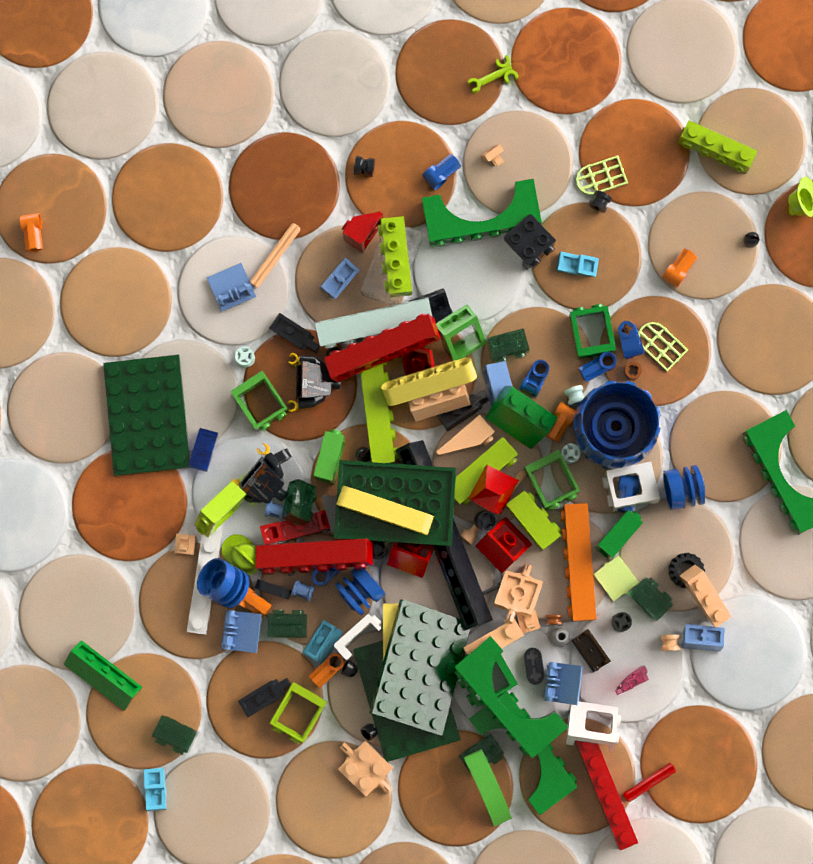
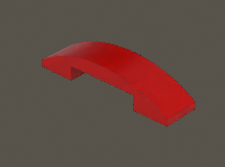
M326 510L260 526L264 545L296 539L330 529Z

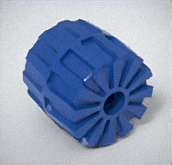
M612 380L605 382L596 389L594 388L583 398L574 417L573 430L576 437L575 443L585 453V457L589 462L600 464L603 468L612 470L637 464L651 452L661 430L659 427L661 414L659 407L655 406L651 399L652 395L647 390H642L635 386L634 382L626 381L625 383H620ZM617 422L620 425V431H613L611 423Z

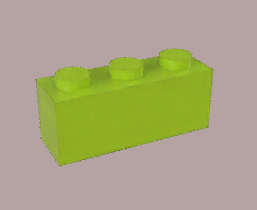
M524 490L510 501L506 508L540 550L543 551L561 536L559 533L561 530L555 522L551 524L547 519L549 515L543 507L539 508L535 504L537 500L532 493H526Z

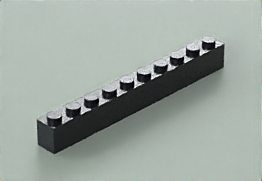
M423 440L411 442L396 449L401 464L433 466ZM453 518L451 546H432L464 629L468 630L493 619Z

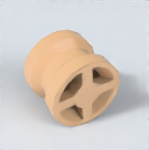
M660 635V639L663 641L661 651L681 650V647L678 645L680 635Z

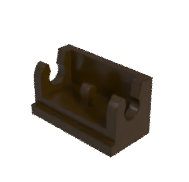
M589 629L571 640L593 673L611 662Z

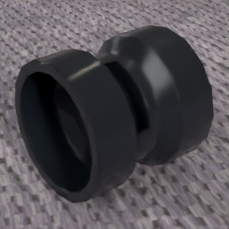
M356 156L354 175L365 174L367 177H373L375 158L364 159L362 156Z
M480 511L474 517V524L480 530L489 531L496 526L497 518L492 512Z
M371 541L373 543V559L379 560L383 558L387 551L385 543Z

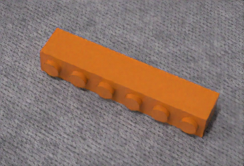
M588 503L565 504L563 509L560 510L561 521H564L565 529H562V540H566V548H563L564 560L567 559L568 567H564L565 579H569V587H566V597L570 598L571 605L567 606L568 618H571L572 622L597 620Z

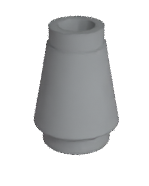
M559 627L552 631L551 641L555 646L563 647L568 644L570 634L565 628ZM559 633L564 634V640L558 639Z

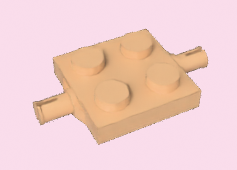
M524 564L522 573L505 571L494 607L508 612L505 619L506 623L509 621V624H512L515 614L529 618L532 617L543 581L529 576L532 568L530 564L529 566Z
M366 740L354 750L345 742L340 746L339 749L347 755V758L338 770L365 796L377 787H380L386 794L393 789L384 780L394 767Z

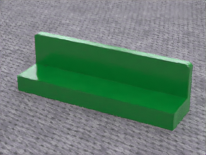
M82 640L70 651L64 662L67 668L124 711L142 689L140 684Z

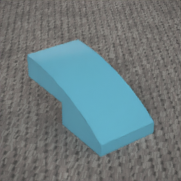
M561 251L558 255L556 271L579 276L596 277L599 258L582 254L574 255Z
M164 768L144 769L146 811L167 810Z

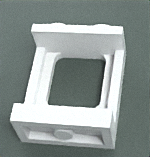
M651 462L607 470L604 477H602L604 489L607 488L609 494L606 496L607 504L609 507H612L613 512L617 511L618 508L648 502L655 504L660 500ZM637 474L642 494L618 499L612 479Z
M367 614L333 645L347 661L353 657V654L346 646L368 626L373 624L379 632L382 630L380 627L382 622L375 615L371 617Z
M579 701L578 705L570 704L566 744L574 745L575 740L609 745V751H613L614 745H618L619 733L616 732V728L620 726L621 715H618V707ZM586 713L611 715L610 734L587 731L585 729Z

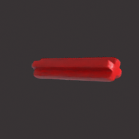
M671 763L665 765L624 792L625 799L628 802L633 801L676 772L675 767Z

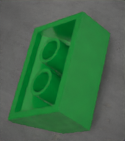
M504 386L485 419L530 449L549 433L558 418L513 386Z

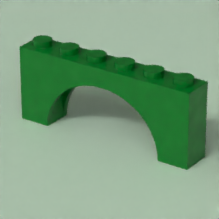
M534 178L516 181L514 185L515 195L509 207L500 215L485 221H468L455 216L446 208L441 195L423 197L422 206L429 245L442 247L445 246V243L449 242L460 244L467 239L477 241L481 240L484 236H490V238L499 237L501 233L511 231L529 214L533 215L542 224Z
M785 410L743 432V441L747 447L750 446L752 449V457L756 464H760L763 478L765 481H769L772 486L770 488L771 493L775 498L779 499L781 503L779 507L782 513L788 516L791 530L799 535L813 528V498L804 496L794 490L788 484L780 469L779 448L785 435L796 427L788 411Z
M490 635L454 666L457 669L454 673L461 681L465 679L468 682L469 686L467 688L474 696L477 694L482 699L480 703L486 711L491 709L495 714L493 719L499 726L504 725L508 729L506 734L513 742L515 740L521 745L519 747L520 751L526 757L530 755L533 758L564 732L568 726L555 711L539 718H526L511 712L500 702L493 688L492 672L494 664L503 650Z
M506 691L498 697L500 702L511 712L530 718L525 708L520 709L516 704L519 700L513 692L509 694ZM483 708L469 718L480 735L493 729H507L504 725L499 726L493 719L495 714L491 709L486 711ZM548 744L537 754L540 763V778L536 789L527 798L539 815L543 814L577 788L575 783L578 780L572 772H566L563 768L566 764L560 756L555 757L552 753L554 748L551 744Z

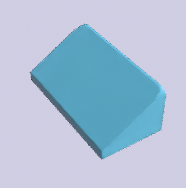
M323 620L303 653L322 664L334 649L333 645L340 639L343 631Z

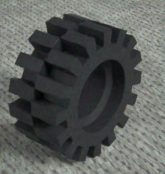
M682 553L672 559L668 573L671 581L676 586L687 588L679 576L681 575L679 572L680 566L683 563H689L692 566H698L704 572L705 569L700 557H697L695 554Z

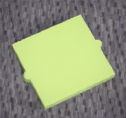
M619 555L609 563H604V566L593 574L612 601H615L624 593L628 594V590L639 583Z

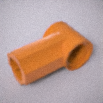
M40 213L21 215L20 226L24 233L26 252H39L43 250Z
M684 248L674 263L670 264L662 278L678 288L686 277L687 271L696 261L697 256L692 251Z
M561 402L554 413L558 418L546 437L558 443L567 426H570L576 410Z
M248 588L247 594L239 603V605L248 608L255 614H262V619L272 607L269 602L259 597L251 588Z
M340 653L329 655L309 677L321 688L343 668L345 658ZM337 656L340 658L341 664L339 667L332 666V657Z

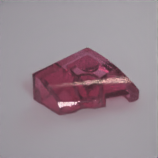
M645 665L639 666L620 683L615 690L616 695L622 694L649 680Z

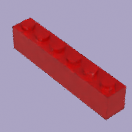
M420 314L410 322H401L398 327L385 329L377 336H368L358 344L352 343L346 349L333 351L324 359L330 378L338 383L441 339L435 319L430 314Z
M368 539L256 546L255 568L264 575H273L274 572L278 571L283 574H290L295 570H299L301 573H308L312 569L326 572L329 571V568L344 571L347 570V567L366 569V566H373V543Z
M575 740L574 742L617 848L621 851L638 844L598 743Z

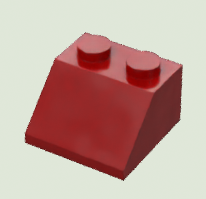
M379 211L354 216L351 221L347 220L342 227V230H344V241L363 253L378 232V225H381L383 213Z
M505 517L475 547L496 569L503 573L533 544Z
M394 543L387 565L423 578L434 551L433 546Z

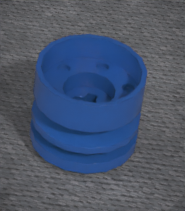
M697 465L691 466L690 471L688 467H683L682 477L677 469L663 471L664 489L671 510L685 508V499L688 500L691 507L695 506L696 501L698 505L705 504V484Z
M220 558L208 561L201 569L197 579L199 593L226 608H233L244 599L249 588L247 573Z
M354 568L350 571L354 578L352 582L343 577L342 579L347 586L343 588L339 582L335 586L348 606L360 615H363L365 612L360 608L362 603L370 609L371 607L367 599L370 597L373 601L378 602L386 593L366 569Z

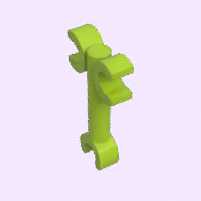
M505 55V64H501L498 59L496 60V66L499 70L480 79L471 78L468 80V85L473 83L477 85L476 88L472 89L473 94L478 93L481 86L504 76V81L507 85L510 83L508 79L510 75L514 76L515 80H518L517 72L510 65L509 56Z

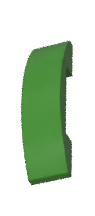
M482 749L465 756L464 760L476 783L494 827L512 819L506 801Z

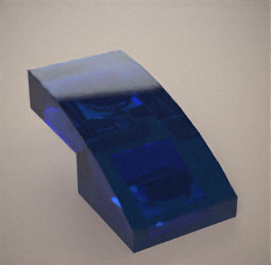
M203 428L199 429L189 462L190 468L208 471L218 432Z

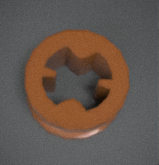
M637 362L628 363L624 369V375L629 380L638 379L642 373V368ZM630 366H632V368H637V375L633 376V374L630 375L628 373L630 371Z
M546 615L548 619L546 625H563V622H561L563 615Z

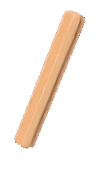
M294 223L290 225L252 277L250 283L254 287L258 288L297 236L300 231L298 225Z

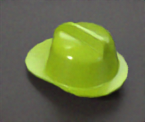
M801 178L797 190L789 195L790 215L813 216V182L810 178Z
M239 534L231 535L225 539L221 550L225 560L246 572L247 575L257 573L259 570L255 568L256 545L247 537Z

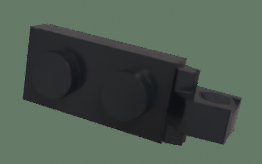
M281 313L278 314L269 327L271 331L300 350L306 351L308 348L317 353L320 349V345L313 341L315 337L311 335V332Z
M484 391L477 395L468 394L471 405L436 415L446 431L451 430L483 408L482 406L489 401Z
M288 678L281 682L275 679L238 700L249 718L285 695L283 690L292 684Z

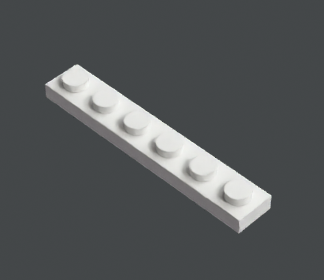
M224 523L209 538L205 535H202L187 626V632L207 635L212 600L199 593L197 579L201 569L208 561L219 558Z

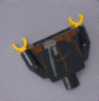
M295 353L289 355L293 358L296 357L294 362L289 361L288 363L291 366H297L296 400L299 401H288L287 404H295V408L288 411L296 412L299 408L315 407L324 402L327 396L331 395V389H340L341 381L337 383L330 378L326 364L315 356L301 355L298 357Z
M262 443L266 447L265 452H261L259 448H257V452L265 457L261 456L241 482L238 479H232L231 481L246 493L244 500L248 503L264 502L268 504L274 497L282 502L288 492L282 489L285 484L282 467L273 453H269V445Z

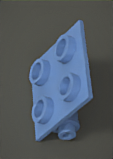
M242 263L207 277L221 312L256 297Z
M226 610L221 649L257 653L262 614Z
M549 662V666L547 665L548 677H545V679H548L547 683H545L547 687H545V694L543 695L545 701L578 705L583 666Z

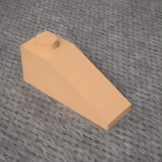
M479 415L436 451V455L441 457L477 448L483 444L487 446L494 440L492 436L495 434V431Z

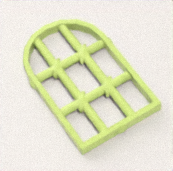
M618 155L588 164L578 172L576 178L577 187L587 195H593L594 192H587L584 189L594 186L596 191L599 184L608 181L611 187L600 191L605 192L628 184ZM617 159L618 165L607 168L605 162ZM603 164L604 168L602 170L592 173L590 167ZM620 167L622 174L610 177V170ZM588 169L589 173L587 175L579 177L583 170ZM606 172V179L595 182V175ZM591 177V184L580 187L579 180ZM624 177V183L613 186L612 181L614 179Z
M647 323L638 332L639 337L641 335L648 341L643 346L644 351L667 372L688 351L666 327L659 323ZM650 325H657L662 329L656 332ZM646 326L655 334L652 339H649L642 332V329ZM663 331L674 339L671 343H668L661 336ZM657 338L667 345L664 350H660L653 343ZM675 342L685 350L682 354L672 347ZM653 346L660 354L655 357L647 348ZM668 349L678 356L674 362L665 354ZM661 357H665L672 364L668 369L659 361Z

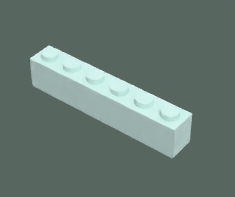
M424 298L315 323L320 346L325 345V348H332L337 346L336 343L338 342L350 344L354 343L356 338L362 337L364 340L366 337L379 334L385 329H393L398 327L401 322H410L416 319L420 314H430L432 316L429 299Z

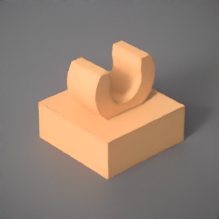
M495 144L480 155L485 162L491 160L495 166H499L504 162L499 155L504 151L500 144Z
M176 534L174 553L194 555L196 536Z
M535 610L531 618L516 615L523 634L541 629Z

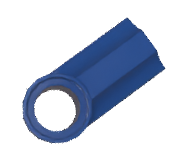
M450 154L436 166L429 167L422 174V177L433 190H436L446 182L448 177L461 168V164L454 155Z
M605 352L578 369L587 383L605 372L612 371L616 366L617 359L613 353ZM609 357L612 359L613 364L605 366L602 360Z
M625 475L619 477V499L636 496L640 484L638 476ZM635 505L618 508V512L623 513L628 510L631 512L635 511Z

